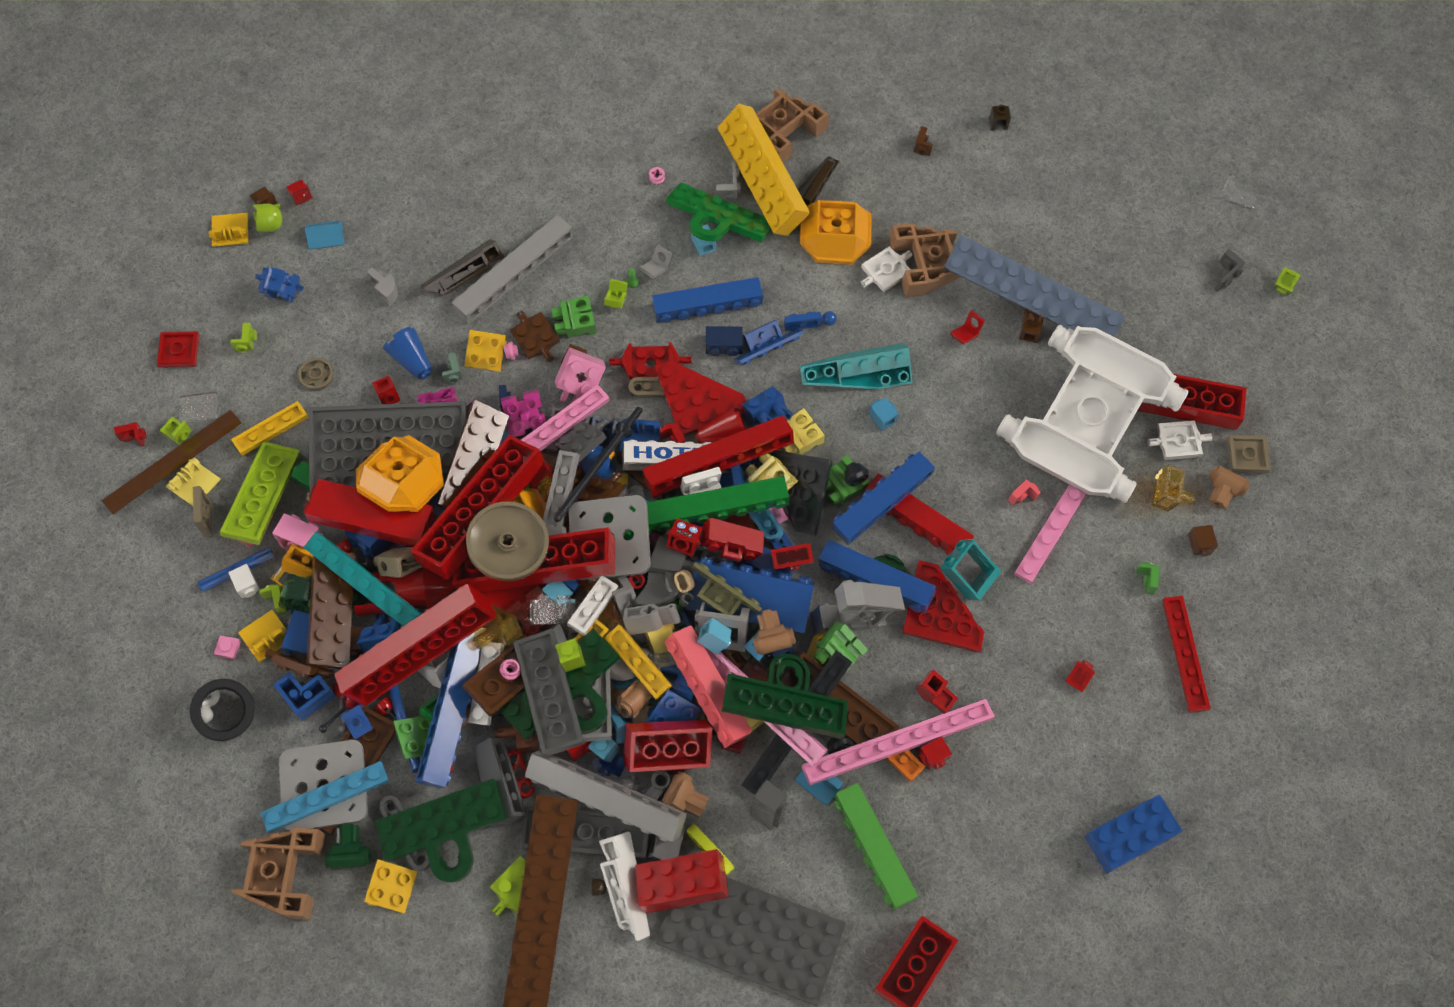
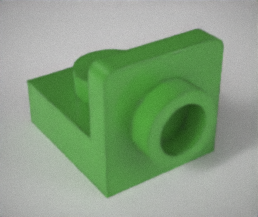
M1150 562L1140 563L1136 573L1145 575L1143 586H1146V593L1154 594L1158 589L1160 566H1155Z

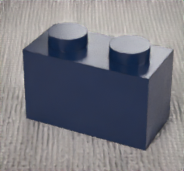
M706 326V354L712 356L720 354L737 356L742 354V326Z

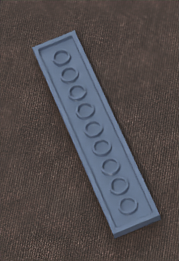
M962 235L944 266V269L1037 315H1042L1043 318L1057 325H1062L1066 329L1070 328L1075 331L1077 326L1097 328L1115 337L1126 317Z

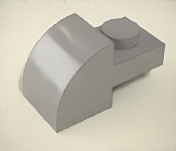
M371 268L367 271L370 281L376 285L374 288L377 296L387 305L391 306L398 296L394 277L391 274L385 276L381 271L377 272L374 268Z

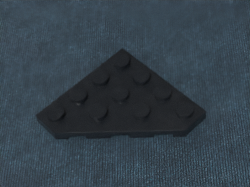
M778 450L768 453L780 460L791 475L798 480L788 490L789 505L783 508L785 514L789 517L797 532L816 536L833 461ZM759 457L756 464L757 468L763 465Z

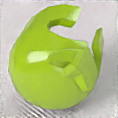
M280 204L252 205L257 211L253 212L257 232L270 233L280 229L283 221L282 213L279 209Z

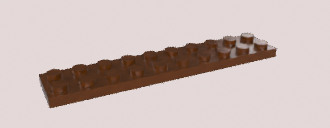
M536 795L503 1007L548 1006L578 800Z

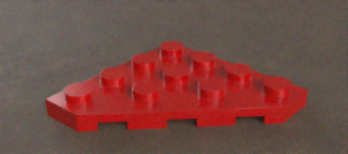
M674 361L654 367L673 420L677 422L683 436L698 431V428L733 406L737 405L739 410H736V412L739 411L741 416L745 415L742 406L746 402L744 394Z
M919 560L915 577L936 586V591L926 613L921 611L919 613L915 612L908 606L902 634L980 653L985 632L981 626H978L968 607L958 597V593L950 581H947L939 565Z

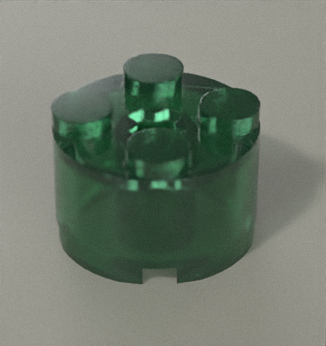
M287 575L283 582L278 603L282 610L285 611V608L290 609V614H293L294 610L310 614L312 576Z

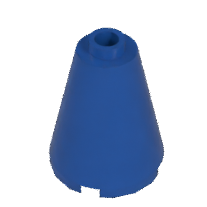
M407 327L393 335L394 339L391 342L389 340L385 342L383 349L415 378L423 380L430 376L432 367L414 327L412 329Z

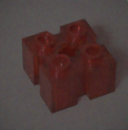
M532 585L522 593L524 598L520 601L515 598L503 607L514 623L520 622L517 628L526 637L541 633L540 628L543 625L550 627L562 618L552 604L544 603L548 598L538 585ZM530 609L536 610V614L533 617H528Z

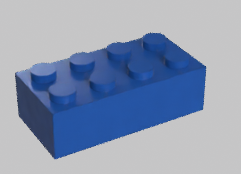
M1159 794L1092 830L1085 836V839L1104 871L1108 874L1172 839L1183 830Z

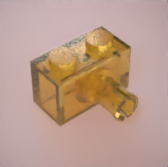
M1168 464L1156 473L1152 506L1169 512L1181 504V501L1189 505L1194 502L1195 494L1183 489L1184 470Z
M492 606L496 618L483 626L487 630L473 638L475 646L481 649L492 640L506 646L514 644V641L523 636L515 615Z

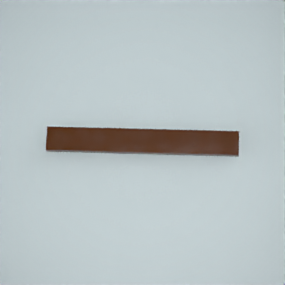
M229 410L101 501L112 514L116 513L184 465L189 459L194 458L239 426L241 421Z

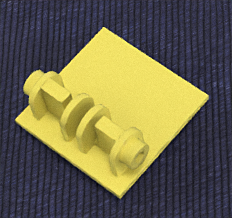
M196 458L189 459V462L166 485L169 490L192 506L193 487L200 486L207 495L221 480V478L199 464L200 462Z

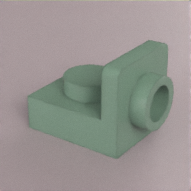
M454 352L448 354L450 361L446 363L449 371L441 373L445 384H455L459 380H463L458 359Z

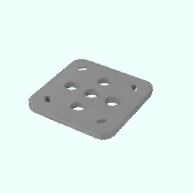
M632 495L575 502L569 509L570 532L609 527L614 534L615 574L605 575V578L640 575L649 570L651 561L647 502L643 497ZM634 507L636 511L633 512L630 509ZM584 511L586 514L580 518L579 516ZM608 513L613 514L612 522L604 523V516ZM633 531L634 537L626 541L624 539L625 532ZM598 576V577H590V578H583V579H578V580H583V581H584V580L599 579L601 576Z
M347 740L285 750L279 757L281 803L302 795L297 793V787L302 783L307 784L308 789L305 792L307 793L318 788L319 782L323 780L330 783L365 768L362 744L357 740ZM347 751L352 754L350 758L346 756ZM296 759L297 762L292 767L290 764ZM326 760L328 763L326 769L322 771L317 770L318 762ZM367 792L329 807L327 811H320L284 828L287 831L295 828L319 829L361 822L368 813Z

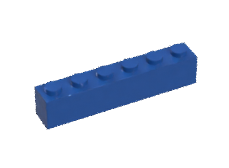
M759 277L652 295L656 322L667 323L674 319L685 320L692 316L702 317L709 313L720 314L726 310L737 311L749 306L754 308L763 304V292Z
M920 451L915 455H909L901 467L899 465L890 472L891 475L889 477L880 479L876 484L877 487L872 491L871 489L867 490L859 502L854 501L847 508V512L844 514L840 513L834 518L832 529L847 545L851 544L933 475L935 467Z
M828 540L818 558L819 566L823 571L838 574L843 580L900 587L903 603L918 613L920 611L926 613L935 595L936 586L832 540Z

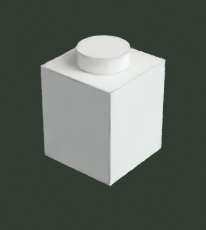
M247 564L228 572L241 598L252 597L260 590L253 572Z

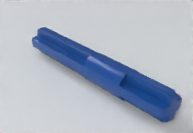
M270 548L257 552L198 581L199 588L202 591H206L231 579L228 572L245 564L251 569L272 559L274 554Z

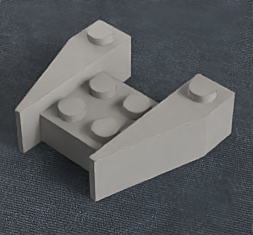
M846 580L835 590L838 605L822 603L812 612V618L816 634L826 633L835 621L844 623L851 631L886 626L885 618L893 611H904L905 607L900 587Z

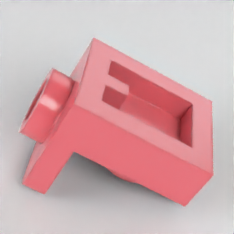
M1026 479L1010 495L1008 501L1013 506L1018 501L1022 503L1027 496L1035 501L1041 492L1034 483H1030Z

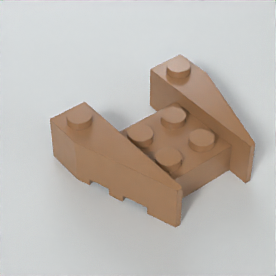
M776 88L774 89V100L756 113L783 163L792 157V143L786 139L788 135L800 126H803L817 137L828 128L829 114L817 104L812 102L808 104L803 102L802 98H793L788 96L786 92Z
M910 223L892 226L889 235L892 249L894 252L912 250L918 268L905 270L901 281L905 297L924 295L961 278L944 269L953 251L952 245L956 239L957 231L948 229L943 231L934 230L929 226L925 228L916 227V224Z
M295 828L288 832L275 833L261 839L256 838L241 842L240 846L251 851L243 890L232 889L231 892L289 919L310 920L314 898L307 894L291 893L298 854L322 856L325 834L319 829Z

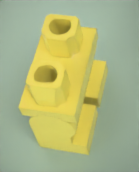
M804 408L787 421L793 429L794 443L783 447L784 452L803 455L816 445L819 446L824 443V433L816 423L813 424L814 420Z
M768 453L759 457V460L763 463L759 468L752 464L746 469L749 482L785 476L788 490L798 482L780 460Z

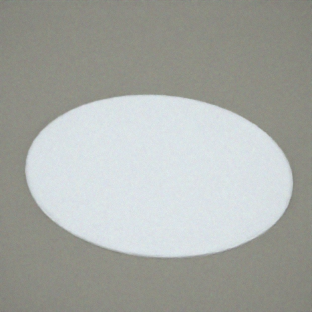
M619 659L610 667L611 679L624 681L636 676L622 659Z

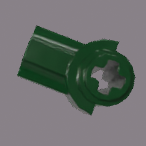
M348 823L337 827V844H333L332 848L325 852L326 868L339 870L366 867L367 864H370L371 851L369 847H365L360 841L359 825Z

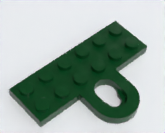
M594 628L578 641L586 665L568 672L565 671L573 700L578 697L587 698L593 711L592 716L587 719L577 715L583 734L592 733L601 728L608 714L606 703L590 685L620 659L617 652ZM524 688L499 711L520 735L528 741L537 732L526 689Z
M781 654L772 660L768 670L767 682L728 673L721 711L843 739L846 732L848 701L808 692L810 679L808 665L798 656ZM787 667L795 671V676L798 679L795 687H787L780 681L779 676Z
M493 778L375 820V825L385 862H390L426 849L430 868L435 877L447 883H456L468 876L474 863L468 833L505 821L507 817L496 779ZM450 840L456 842L459 849L458 864L452 868L440 856L441 846Z

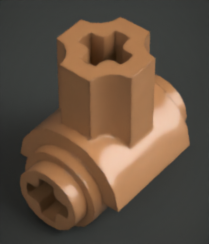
M1215 465L1208 477L1212 483L1211 487L1214 488L1208 502L1218 509L1226 510L1232 497L1245 495L1250 482H1248V479L1222 466L1218 467Z
M769 609L762 611L757 616L761 630H758L759 635H756V638H752L756 654L761 653V655L793 647V644H796L793 629L784 627V624L780 625L777 611Z
M638 680L633 681L626 689H613L611 691V703L624 718L634 719L650 703L649 700L653 697L641 681L638 682Z
M683 772L674 774L661 803L682 812L686 811L700 818L709 798L694 791L695 787L692 783V777Z

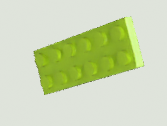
M262 442L220 530L221 536L260 545L292 471L301 455L300 450Z

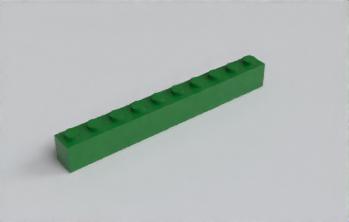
M785 476L648 502L649 534L652 531L659 530L663 532L669 530L674 525L676 519L691 524H704L709 518L724 520L728 516H744L749 512L755 511L759 513L774 507L776 509L784 508L786 505H789V493ZM634 507L630 509L633 512L636 511ZM606 514L603 519L604 523H611L613 514ZM626 531L624 539L634 535L633 531Z

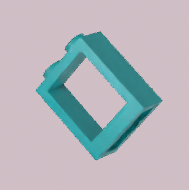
M974 540L959 541L955 545L953 552L944 559V563L940 567L943 573L968 600L976 601L982 599L1001 573V570ZM966 553L982 569L971 586L955 569Z

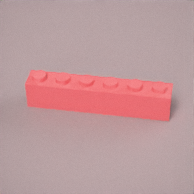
M691 625L674 632L664 642L677 663L678 669L681 670L688 686L697 698L698 704L705 712L709 723L717 733L718 739L726 748L744 739L753 731L744 716L721 711L725 683L704 646L697 643L698 636Z

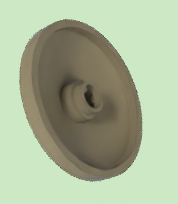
M499 502L482 509L471 521L466 535V548L471 562L484 575L500 581L519 580L535 572L543 563L549 545L548 531L541 517L531 508L516 502Z

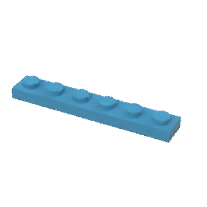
M381 761L260 812L266 831L268 833L274 832L388 783L389 779Z

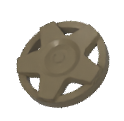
M312 358L305 361L298 371V378L301 384L309 390L324 389L332 382L334 377L332 365L323 358ZM325 364L330 368V370L325 369ZM304 372L306 376L302 379V373Z

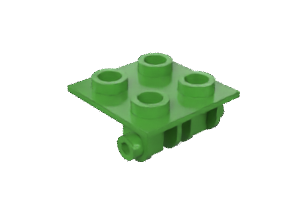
M424 716L393 721L405 760L422 757L431 721Z

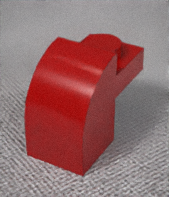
M934 669L926 674L916 688L923 700L931 702L943 714L947 713L958 700V697L946 688L949 682Z

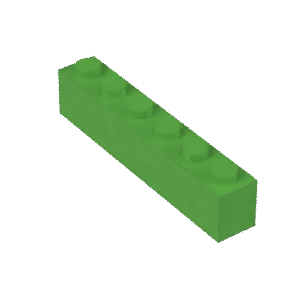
M856 783L836 793L833 804L838 812H842L845 818L843 823L846 829L852 831L855 837L853 842L856 848L862 850L865 856L863 861L866 867L872 869L875 875L873 876L874 883L878 888H882L885 894L883 899L887 907H892L893 911L916 900L918 895L859 784Z

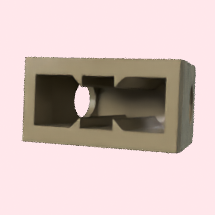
M413 547L393 548L374 558V565L379 569L381 576L403 577L423 566L419 565L412 555L411 550Z

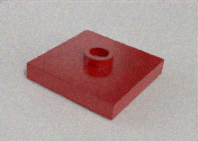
M160 332L157 366L159 368L196 367L199 332Z

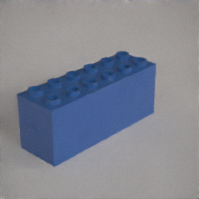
M706 556L696 561L698 564L703 563L710 569L709 572L716 576L718 574L722 576L729 586L738 587L743 591L742 595L749 599L751 597L760 603L759 607L762 608L758 615L762 611L769 609L777 611L780 625L784 624V627H788V629L792 628L793 631L805 633L814 582L811 581V578L799 576V579L792 578V574L780 572L777 575L773 574L772 570L761 568L760 571L753 570V566L741 564L740 567L733 566L734 562L726 560L718 563L714 562V558ZM693 571L692 577L695 587L689 593L693 595L694 599L692 602L687 601L689 604L686 609L696 611L700 610L703 602L696 596L707 580ZM705 603V611L719 613ZM740 604L733 615L740 616L742 608L747 607ZM751 610L749 622L759 624L758 615Z

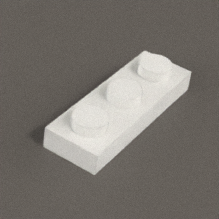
M601 576L570 618L567 626L585 636L613 597L612 592L618 589V585Z

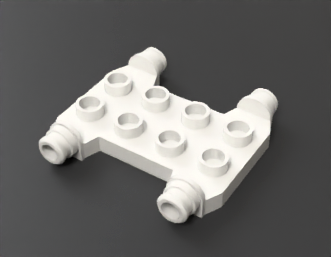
M1058 325L1048 345L1057 349V352L1061 353V356L1065 357L1074 366L1043 420L1027 416L1023 420L1015 419L1008 414L1002 420L996 434L1010 443V446L1016 450L1021 459L1088 495L1110 497L1114 500L1116 498L1122 503H1126L1137 483L1134 480L1128 479V476L1122 473L1125 468L1121 467L1112 457L1113 452L1142 402L1156 404L1157 406L1161 405L1165 408L1169 407L1176 412L1180 409L1188 395V390L1179 387V384L1174 382L1177 376L1172 374L1164 362L1097 328L1077 326L1074 331Z

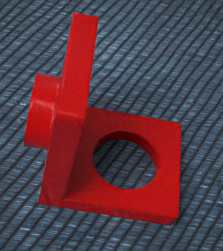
M302 179L286 186L296 206L313 199L308 185H305Z
M971 310L965 324L951 331L950 335L964 345L979 336L985 320ZM972 318L978 321V327L972 325Z

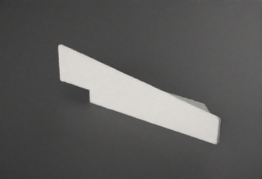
M625 832L601 840L599 842L607 861L600 863L618 926L624 931L629 930L632 932L635 940L639 941L648 937L650 932L646 913L639 908L635 869L637 864L631 833Z

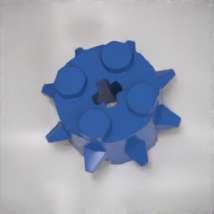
M263 267L262 274H256L255 279L260 281L259 293L276 299V296L284 301L293 302L297 291H303L302 288H304L299 285L300 276L294 273L293 276H289L285 270Z

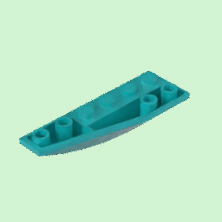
M905 343L850 352L800 366L803 385L882 389L913 383L909 347Z

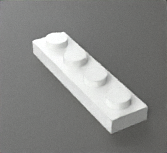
M483 641L477 673L504 652V644ZM472 698L468 723L490 726L492 716L489 717Z

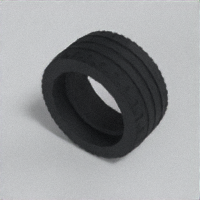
M216 679L204 684L194 694L190 704V718L193 726L202 736L214 741H228L240 736L250 726L255 713L254 700L249 690L241 683L231 679ZM226 689L240 697L244 712L236 726L228 730L219 731L205 724L201 716V706L203 700L210 693Z

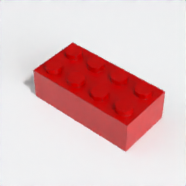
M706 720L625 724L624 764L629 772L710 767L712 727Z
M718 849L635 865L639 908L646 914L728 898L724 856Z
M921 915L873 992L894 1007H918L959 940Z

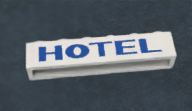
M636 440L624 441L622 447V470L642 471L643 468L665 461L668 458L678 456L711 442L695 444L694 442L676 443L674 441L664 443L653 440L647 442H638ZM731 468L723 470L721 473L731 472Z

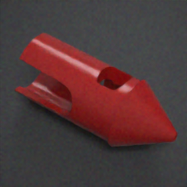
M421 567L403 577L381 576L379 572L371 573L383 583H393L396 589L395 593L413 607L430 609L456 590L452 585V577L447 580L425 567ZM374 603L354 606L358 617L385 613Z

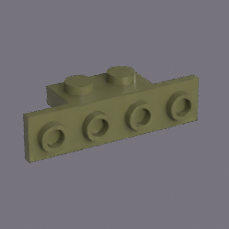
M696 562L693 564L691 569L707 580L696 597L721 614L733 615L740 604L749 608L757 615L762 610L759 607L760 603L751 597L749 599L742 595V590L736 586L731 587L726 584V580L718 574L715 576L710 573V569L706 565Z

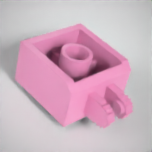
M569 347L555 379L556 387L563 390L560 402L565 403L569 393L574 394L571 400L572 403L599 384L606 368L604 361Z
M285 513L272 533L281 548L289 550L292 544L303 548L315 531L324 536L317 524L312 522L306 523L297 515L292 514L290 516Z

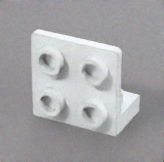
M716 467L682 477L680 489L683 495L722 488L719 483L722 474L720 468Z

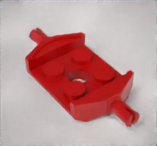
M668 342V346L632 347V343H629L623 357L609 358V366L621 365L629 380L636 377H657L654 369L655 366H646L647 361H654L656 363L655 366L670 361L678 364H692L691 356H678L671 342Z

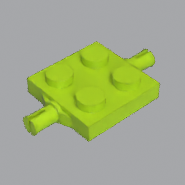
M521 856L490 886L500 899V902L491 910L497 917L506 907L518 914L526 860Z

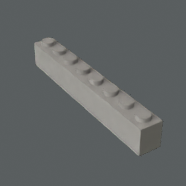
M558 215L553 219H549L541 229L536 230L517 249L509 252L505 259L496 263L488 273H484L464 293L456 296L452 302L454 312L467 324H470L573 237L572 227Z
M541 750L531 754L525 777L531 779V782L538 785L543 784L549 787V790L552 792H561L567 795L568 799L579 800L585 803V806L588 808L599 809L606 816L617 817L626 825H635L644 833H653L659 836V839L662 841L673 842L680 837L687 816L686 813L557 756L550 755L544 757Z

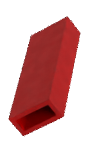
M318 479L316 485H313L311 499L304 507V514L309 522L414 547L431 527L435 514L433 506L426 504L418 512H409V510L400 512L387 511L358 493L355 487Z

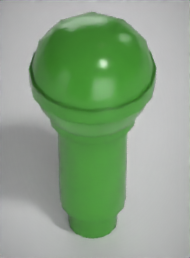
M633 268L629 269L628 278L626 279L630 288L636 287L639 283Z

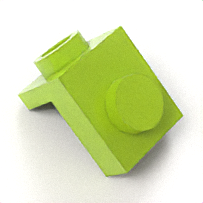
M1284 267L1273 286L1276 288L1275 291L1282 295L1290 294L1301 274Z
M610 279L604 305L622 309L627 297L628 283Z
M243 323L241 339L230 340L234 351L239 353L253 351L254 341L257 340V332L253 329L251 323Z
M171 417L159 431L180 445L182 441L189 437L192 430L186 422H180Z
M271 584L259 590L264 600L273 598L274 607L279 614L288 612L287 605H289V599L279 585Z

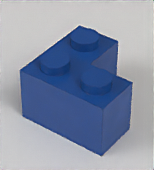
M345 531L354 548L358 546L366 558L368 555L375 558L392 546L391 541Z
M289 672L273 684L301 721H304L336 697L320 675H317L304 686H301L291 672Z

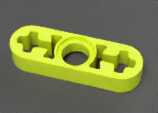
M694 823L685 830L687 835L703 852L718 849ZM718 849V851L724 856L725 872L727 876L734 869V866L726 858V856Z

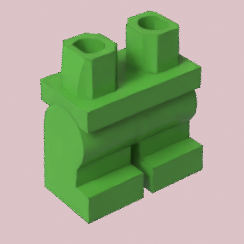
M589 295L568 301H560L561 306L551 309L554 320L564 319V322L554 324L557 335L567 334V337L570 338L581 336L585 333H589V335L597 334Z
M848 455L843 457L838 464L831 467L827 489H830L832 493L828 495L827 499L832 506L839 503L844 505L849 500L863 493L870 483L867 479L853 487L846 484L844 471L846 466L853 462Z
M835 621L821 641L816 643L815 646L818 649L813 658L823 665L837 650L853 662L850 665L852 666L859 655H864L868 649L855 637V634L846 624Z

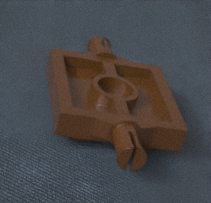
M524 311L518 312L517 316L521 323L510 329V332L528 360L543 354L547 362H550V359L552 361L554 357L549 350L552 346L558 344L560 340L542 312L530 318H527Z
M615 471L608 479L595 476L575 502L617 497L624 489L623 485L617 482L622 475ZM583 511L579 517L582 518L586 513Z
M267 649L265 657L272 658L271 662L278 664L277 668L285 671H296V675L306 678L308 676L314 678L315 675H320L328 679L332 676V671L324 667L306 665L307 661L270 649Z

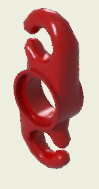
M517 750L508 751L509 757L511 755L517 756V761L511 763L513 771L521 768L526 774L527 767L522 754ZM525 775L521 779H516L521 797H530L534 793V787H530L527 793H523L521 787L523 785L531 786V780L525 777Z

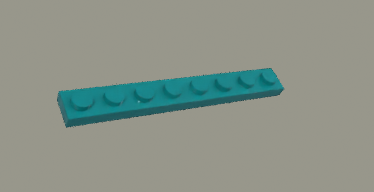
M315 531L304 545V549L403 627L422 614L318 531Z

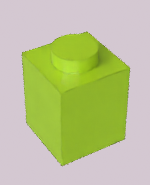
M575 638L555 645L560 663L566 672L586 665L581 647Z

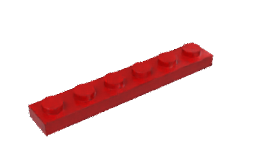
M1165 597L1162 599L1188 711L1189 713L1209 711L1211 707L1184 597Z

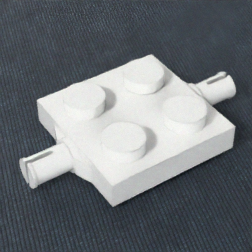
M889 246L870 258L861 266L868 275L867 278L861 281L862 286L866 287L873 282L883 293L902 281L905 270H911L905 261L913 256L912 253L908 250L904 254L899 255Z
M1195 420L1159 423L1157 425L1159 437L1149 438L1148 446H1160L1164 460L1196 458L1203 455L1201 444L1204 441H1212V434H1200Z

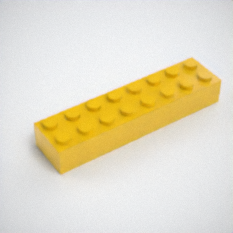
M737 104L717 128L773 233L788 236L810 212L754 109L750 106Z

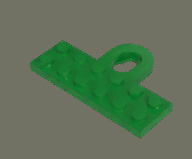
M679 183L666 198L665 204L694 215L690 220L689 231L693 236L704 241H718L729 230H732L762 243L772 230L765 216L757 214L753 210L742 208L736 203L725 201L718 196L710 195L703 190L695 189L685 183ZM711 222L716 224L717 228L706 230L702 228V223Z

